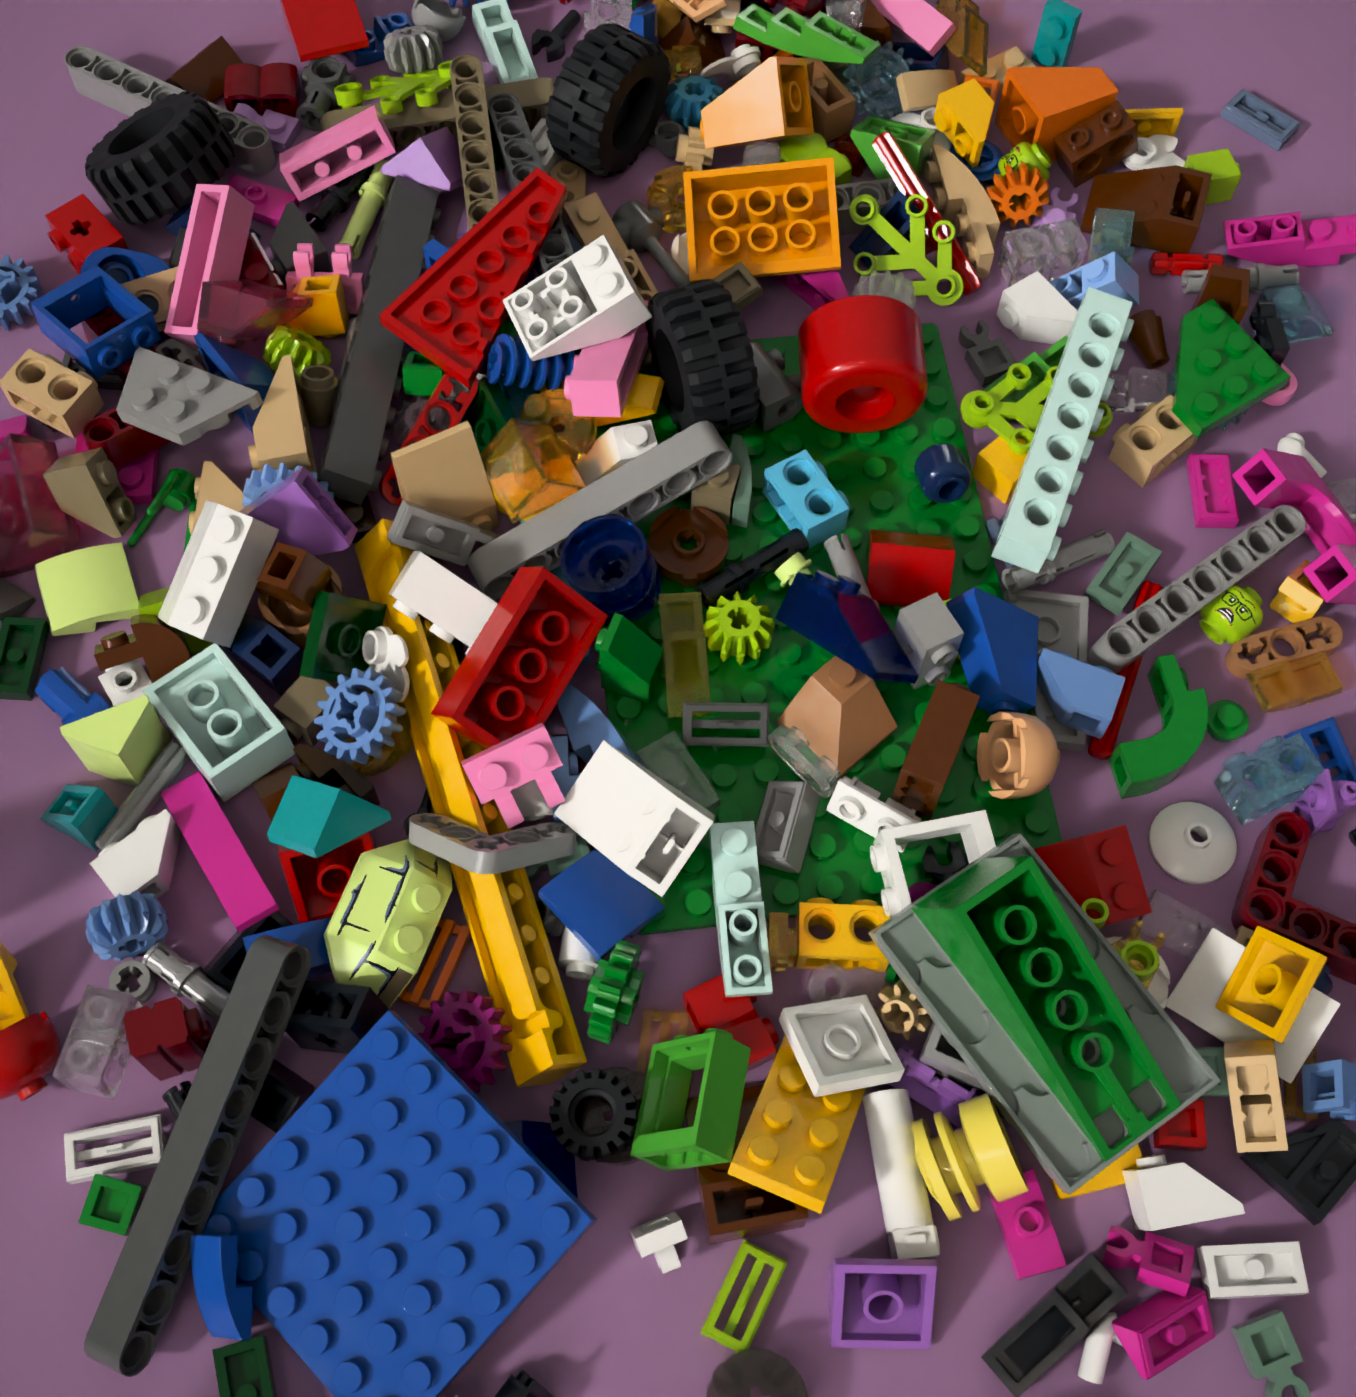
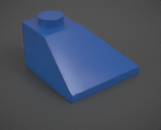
M200 332L194 335L207 372L259 391L264 402L274 378V374L264 362ZM247 404L234 412L253 434V425L261 406L252 410Z

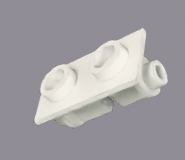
M846 776L843 779H839L826 808V811L874 838L877 837L882 829L918 823L922 820L915 815L916 810L913 808L909 809L891 798H888L885 803L878 800L881 793L862 783L855 776L853 779ZM908 843L896 845L898 851L903 853Z

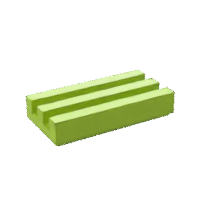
M743 1240L700 1334L717 1341L718 1344L726 1348L728 1347L745 1357L788 1262ZM749 1254L757 1259L722 1332L714 1326ZM766 1263L774 1267L773 1272L743 1338L739 1341L732 1337Z

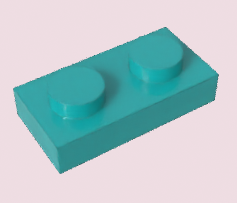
M1048 0L1044 6L1031 60L1046 67H1066L1082 10L1061 0Z

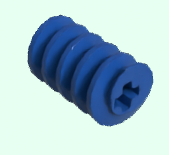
M502 333L495 339L489 351L487 361L488 383L496 384L500 374H502V382L505 386L510 387L516 376L517 384L520 388L525 389L531 378L534 390L540 391L546 380V387L549 392L554 393L557 391L560 384L564 392L566 375H571L573 370L575 351L532 361L520 336L512 338L511 335Z

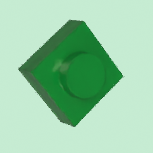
M101 1173L95 1174L78 1223L128 1236L147 1186Z

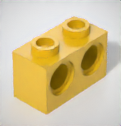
M812 898L807 900V903L799 902L796 915L795 968L886 972L889 962L875 942L860 940L855 935L854 930L859 927L873 930L889 920L890 916L887 917L883 906H878V903L873 900H857L851 904H834L833 900L828 898ZM814 925H822L830 931L831 937L823 940L817 939L810 934L809 928Z

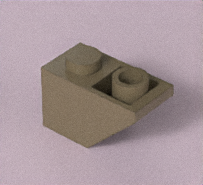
M102 447L59 457L42 474L62 512L113 538L122 537L137 520L134 505L126 497L118 481L116 468L108 460Z

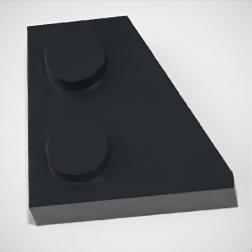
M1339 1119L1319 1125L1305 1132L1287 1136L1288 1151L1245 1152L1240 1157L1247 1166L1313 1225L1322 1222L1356 1180V1134Z

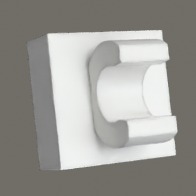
M675 1211L629 1229L640 1256L643 1258L654 1253L657 1264L663 1274L681 1267L674 1244L688 1239L682 1220Z

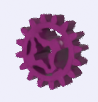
M462 990L461 994L446 992L445 1002L435 1000L430 1002L433 1012L432 1016L420 1015L419 1021L425 1026L423 1033L417 1034L443 1061H447L448 1066L455 1070V1073L474 1093H479L480 1084L493 1085L496 1082L492 1073L493 1069H506L507 1065L500 1059L502 1052L512 1051L510 1044L503 1043V1036L511 1032L512 1029L511 1026L499 1023L505 1011L502 1008L491 1007L493 1002L491 997L478 995L477 992ZM476 1017L479 1019L482 1025L477 1024Z

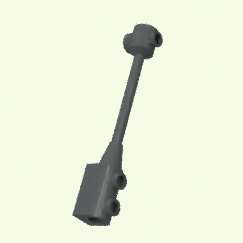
M631 200L621 205L615 212L612 222L625 245L634 249L636 253L648 251L677 287L690 284L688 275L659 242L662 236V228L665 226L664 217L660 209L655 206L647 210L638 200ZM748 338L754 353L753 359L758 373L757 385L760 389V398L758 399L760 407L755 422L763 432H766L792 419L803 407L800 375L794 374L787 377L782 371L785 369V361L780 351L774 348L766 352L759 343L753 342Z

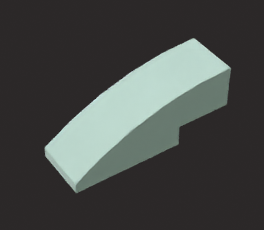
M489 0L472 5V22L500 84L538 78L517 20H513L507 1Z

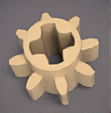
M688 126V134H678L675 161L684 162L683 170L688 172L701 171L702 165L711 166L714 148L705 149V142L701 137L700 128Z
M901 979L894 985V988L887 985L878 994L885 1004L877 1009L875 1013L881 1017L888 1034L890 1032L903 1033L904 1038L909 1040L916 1033L917 1029L924 1032L932 1024L933 1021L926 1015V1010L916 996L910 993Z

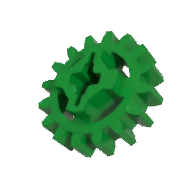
M619 940L616 943L615 949L612 950L609 960L600 958L596 971L591 977L583 1009L584 1012L591 1014L589 1019L590 1025L587 1031L589 1038L610 1044V1041H613L615 1032L618 1030L619 1023L629 1026L631 1017L640 999L642 984L646 974L644 971L637 969L641 955V946Z

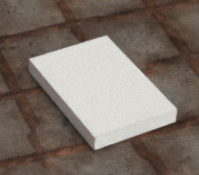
M1212 927L1168 998L1166 1006L1223 1042L1272 1039L1215 1008L1246 947ZM1315 988L1310 992L1284 1044L1274 1040L1278 1076L1290 1084L1340 1006V1003Z

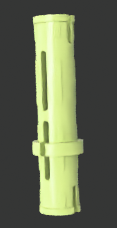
M382 159L375 163L368 181L361 185L359 190L360 199L343 237L338 243L351 244L352 259L360 257L361 250L379 209L383 205L385 206L388 196L387 191L394 178L393 176L381 173L382 165L387 163V160Z

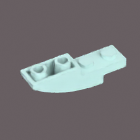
M754 821L712 823L709 828L712 885L725 998L772 994L765 909L761 896Z

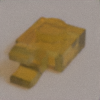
M769 912L766 929L771 971H786L787 967L793 968L796 966L797 930L796 928H788V913Z

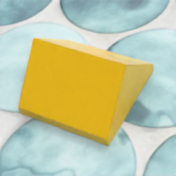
M1257 925L1215 1008L1284 1044L1327 962V957Z

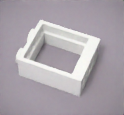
M986 810L880 830L873 842L874 845L870 846V859L876 873L881 872L885 889L881 890V901L887 917L894 916L912 903L896 845L961 833L970 864L996 847Z

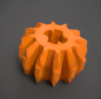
M1023 161L1019 165L1018 170L1013 171L1011 165L1007 164L1005 167L1006 175L994 173L993 181L995 185L987 188V194L996 210L1000 224L1008 219L1010 226L1015 228L1018 221L1023 220L1029 226L1031 223L1030 216L1042 217L1043 209L1041 205L1049 204L1050 197L1045 192L1049 188L1046 178H1040L1041 172L1037 167L1028 171L1027 164Z

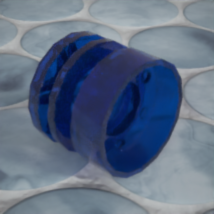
M617 515L594 517L582 522L575 528L562 546L560 564L566 580L573 590L608 615L604 624L610 625L614 613L621 614L629 621L634 622L644 617L654 608L661 595L662 576L642 530L631 520Z

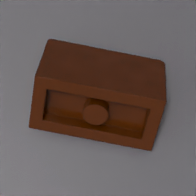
M220 36L165 80V82L182 90L195 92L213 103L224 94L225 68L243 62L223 36Z
M1211 264L1191 311L1213 299L1240 324L1249 305L1250 270Z

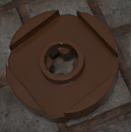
M680 506L670 508L661 513L650 527L648 557L654 568L664 577L677 581L684 587H695L700 581L707 580L716 575L724 566L729 550L726 525L715 513L703 507L694 506L693 510L686 509L681 511ZM683 539L689 542L694 539L697 542L695 549L684 550L681 548L679 541Z

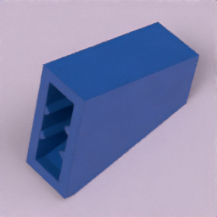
M973 587L947 601L946 607L964 632L958 653L969 690L980 695L976 707L991 713V715L999 711L1023 713L1035 708L1039 617L977 587Z

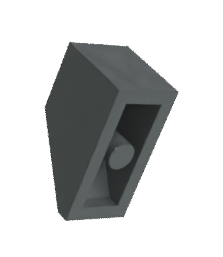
M292 201L286 204L270 241L274 257L270 262L281 282L285 280L288 271H295L293 252L297 251V243H313L314 272H332L328 252L295 203Z

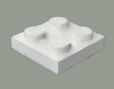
M866 994L782 1009L779 1022L814 1097L900 1081L905 1069Z

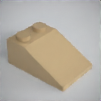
M291 355L282 356L253 425L255 444L248 445L253 469L261 472L265 464H269L274 469H279L280 463H285L289 470H294L297 465H300L302 467L305 466L310 473H317L308 416L298 384V377Z
M468 421L391 452L402 500L459 518L489 531L499 526L495 499Z

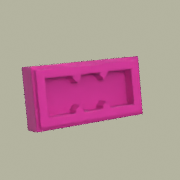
M233 174L226 184L230 185L255 205L252 216L253 220L273 227H277L286 204L293 201L297 208L300 205L295 194L237 174Z
M1190 453L1186 464L1195 527L1235 528L1239 522L1229 454Z
M1034 1169L1023 1172L1030 1192L999 1203L987 1187L1017 1281L1067 1266Z

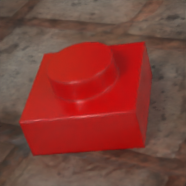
M1195 1100L1153 1132L1154 1148L1203 1151L1206 1149L1204 1100Z

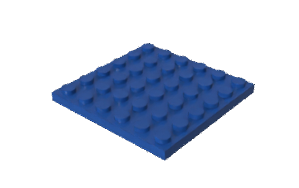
M388 1010L217 1198L203 1233L238 1235L237 1251L239 1254V1264L236 1270V1284L253 1286L252 1302L334 1397H439L594 1224L597 1218L396 1011Z

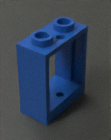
M97 265L30 303L41 332L95 379L133 358L135 351L139 347L148 349L162 340L153 311ZM76 295V298L71 300L72 296ZM107 307L125 321L88 344L70 330Z

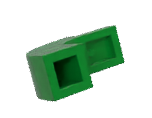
M1175 654L1158 656L1147 675L1161 714V732L1149 738L1119 743L1109 759L1121 799L1149 794L1169 784L1182 772L1205 736L1208 724V702L1205 690L1201 688L1188 691L1187 674L1183 668H1179Z

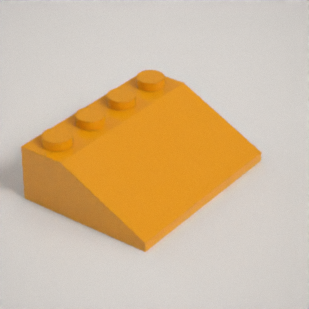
M833 157L683 172L690 284L706 279L713 280L740 261L754 278L841 269Z

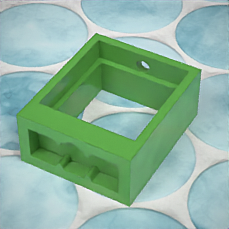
M717 1028L706 1029L703 1034L694 1036L678 1035L671 1041L653 1044L630 1155L665 1171L731 1162L751 1048L734 1040L730 1032ZM704 1069L694 1126L682 1128L692 1072Z

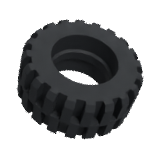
M616 23L599 25L596 29L588 31L585 34V38L575 44L570 57H566L563 62V69L560 75L556 77L553 84L555 87L553 94L549 97V113L546 115L548 130L546 132L553 150L561 157L598 177L616 176V174L626 171L628 165H633L638 159L639 153L641 151L644 152L648 146V140L651 135H654L655 127L665 110V100L669 96L670 87L668 83L671 80L670 62L663 48Z
M183 91L178 95L174 93L168 95L165 99L156 100L150 106L144 109L141 108L133 116L120 122L114 130L109 131L103 137L104 139L93 147V152L88 154L86 158L85 171L88 180L119 220L130 225L147 224L148 221L155 222L160 220L167 214L171 215L177 212L185 204H190L193 201L196 184H213L216 180H220L225 174V169L229 168L233 162L235 144L207 100L195 92Z
M706 279L656 293L647 306L652 315V318L646 321L647 339L656 376L661 377L665 382L662 390L663 401L669 410L673 424L677 426V431L681 432L700 421L711 422L721 436L750 427L756 420L760 407L758 403L760 398V389L757 385L758 373L757 367L754 364V353L747 337L748 332L745 323L741 320L740 311L737 304L733 303L730 292L724 289V285L720 282Z

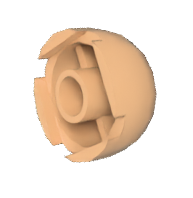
M999 711L991 715L986 722L993 723L988 733H980L976 757L981 781H988L989 779L990 785L994 790L988 792L991 796L999 799H1021L1044 790L1052 781L1060 759L1058 745L1051 729L1036 716Z

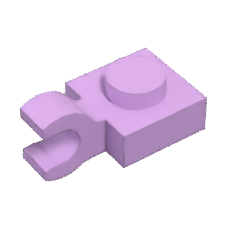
M238 103L233 113L266 128L269 132L274 151L282 153L290 149L301 131L299 119L266 109L263 116H261L249 105Z

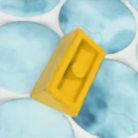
M1183 108L1125 109L1137 125V138L1143 137L1147 139L1156 134L1174 137L1184 112Z

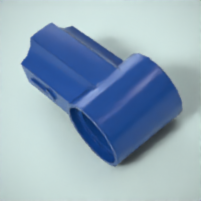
M64 667L47 671L39 678V684L34 690L39 698L62 719L63 725L111 708L96 692L91 694Z

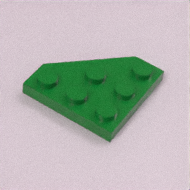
M1211 299L1185 314L1179 325L1178 337H1180V344L1176 358V389L1172 402V412L1199 438L1285 387L1291 376L1218 303Z

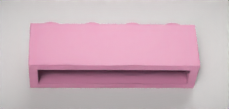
M196 184L164 329L165 334L190 349H198L194 335L200 332L224 344L227 337L255 207L253 203L230 185Z
M646 321L619 339L582 348L580 354L575 355L571 375H566L564 382L566 400H571L573 416H622L649 346Z

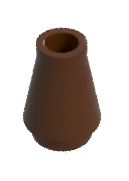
M1151 309L1132 315L1130 319L1134 320V324L1128 338L1146 362L1148 369H1156L1168 363L1170 358L1167 353L1162 318L1156 316L1155 311Z

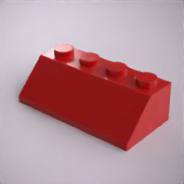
M520 567L431 714L464 737L487 749L540 723L545 724L608 615L546 568Z

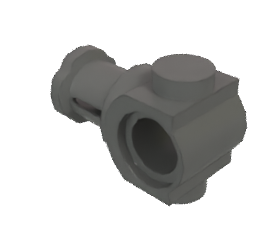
M326 56L311 60L309 65L303 68L301 81L302 86L305 88L306 100L296 111L297 119L306 128L313 131H321L320 120L322 116L331 110L342 107L337 104L334 88L344 83L356 82L355 76L348 74L346 63H341L334 57Z

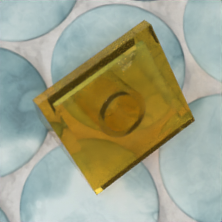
M511 418L480 453L487 478L512 524L544 511L586 487L551 426Z

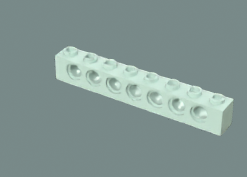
M1088 287L1074 319L991 557L1035 573H1039L1046 559L1054 560L1062 540L1061 537L1055 536L1058 526L1061 528L1065 527L1073 507L1072 504L1066 503L1068 495L1075 496L1084 474L1077 470L1079 462L1086 463L1094 444L1093 440L1088 439L1090 431L1096 433L1104 414V409L1098 408L1100 400L1107 401L1115 379L1108 377L1110 370L1117 371L1125 349L1118 347L1120 341H1127L1134 324V320L1128 318L1133 302Z

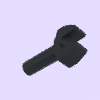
M570 10L551 32L537 29L532 34V55H537L542 48L548 47L546 49L548 63L561 59L565 55V42L562 39L580 21L579 13L576 10Z
M950 841L946 849L950 864L943 866L937 863L932 846L928 845L920 866L923 878H931L941 884L961 871L968 864L964 851L953 841Z

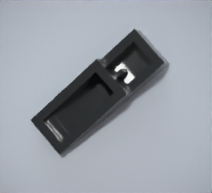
M1091 1251L1010 1327L981 1358L1014 1397H1019L1090 1332L1091 1327L1128 1294L1127 1289Z

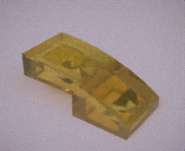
M1325 651L1291 664L1286 659L1246 674V679L1263 713L1312 703L1339 694L1343 689V685Z

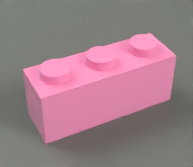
M373 105L280 153V171L300 202L396 153L388 128L377 108Z

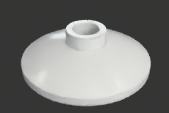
M1179 802L1169 805L1160 811L1149 829V848L1155 862L1165 873L1178 881L1194 885L1214 882L1224 876L1235 861L1237 843L1231 826L1221 814L1206 805L1196 802ZM1190 832L1199 834L1204 842L1195 841L1191 837Z

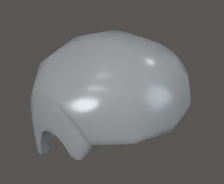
M415 0L411 12L415 25H428L436 28L442 42L452 40L460 32L466 19L465 16H462L461 8L452 9L443 0Z

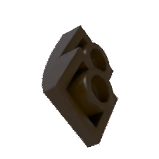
M299 743L293 748L300 763L295 767L300 777L339 788L378 806L381 804L374 786L344 761L312 746Z

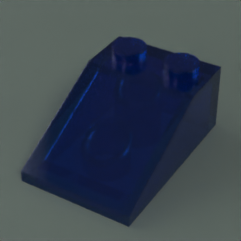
M816 570L815 575L796 573L775 617L777 620L872 679L916 683L919 677L918 673L873 599L859 592L861 585L858 582L843 575H838L835 578L819 570Z

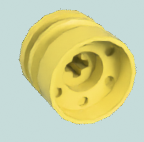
M987 1093L958 1104L962 1127L956 1130L952 1128L948 1119L941 1111L934 1113V1121L939 1133L938 1137H933L923 1118L911 1122V1129L915 1140V1156L920 1171L932 1197L940 1204L951 1222L963 1217L957 1196L960 1193H963L972 1212L981 1211V1201L977 1187L983 1184L987 1185L999 1203L1030 1192L1010 1138L992 1099Z

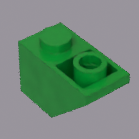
M614 613L609 627L602 626L595 643V651L599 652L596 670L600 671L601 688L649 704L663 669V648L626 617Z

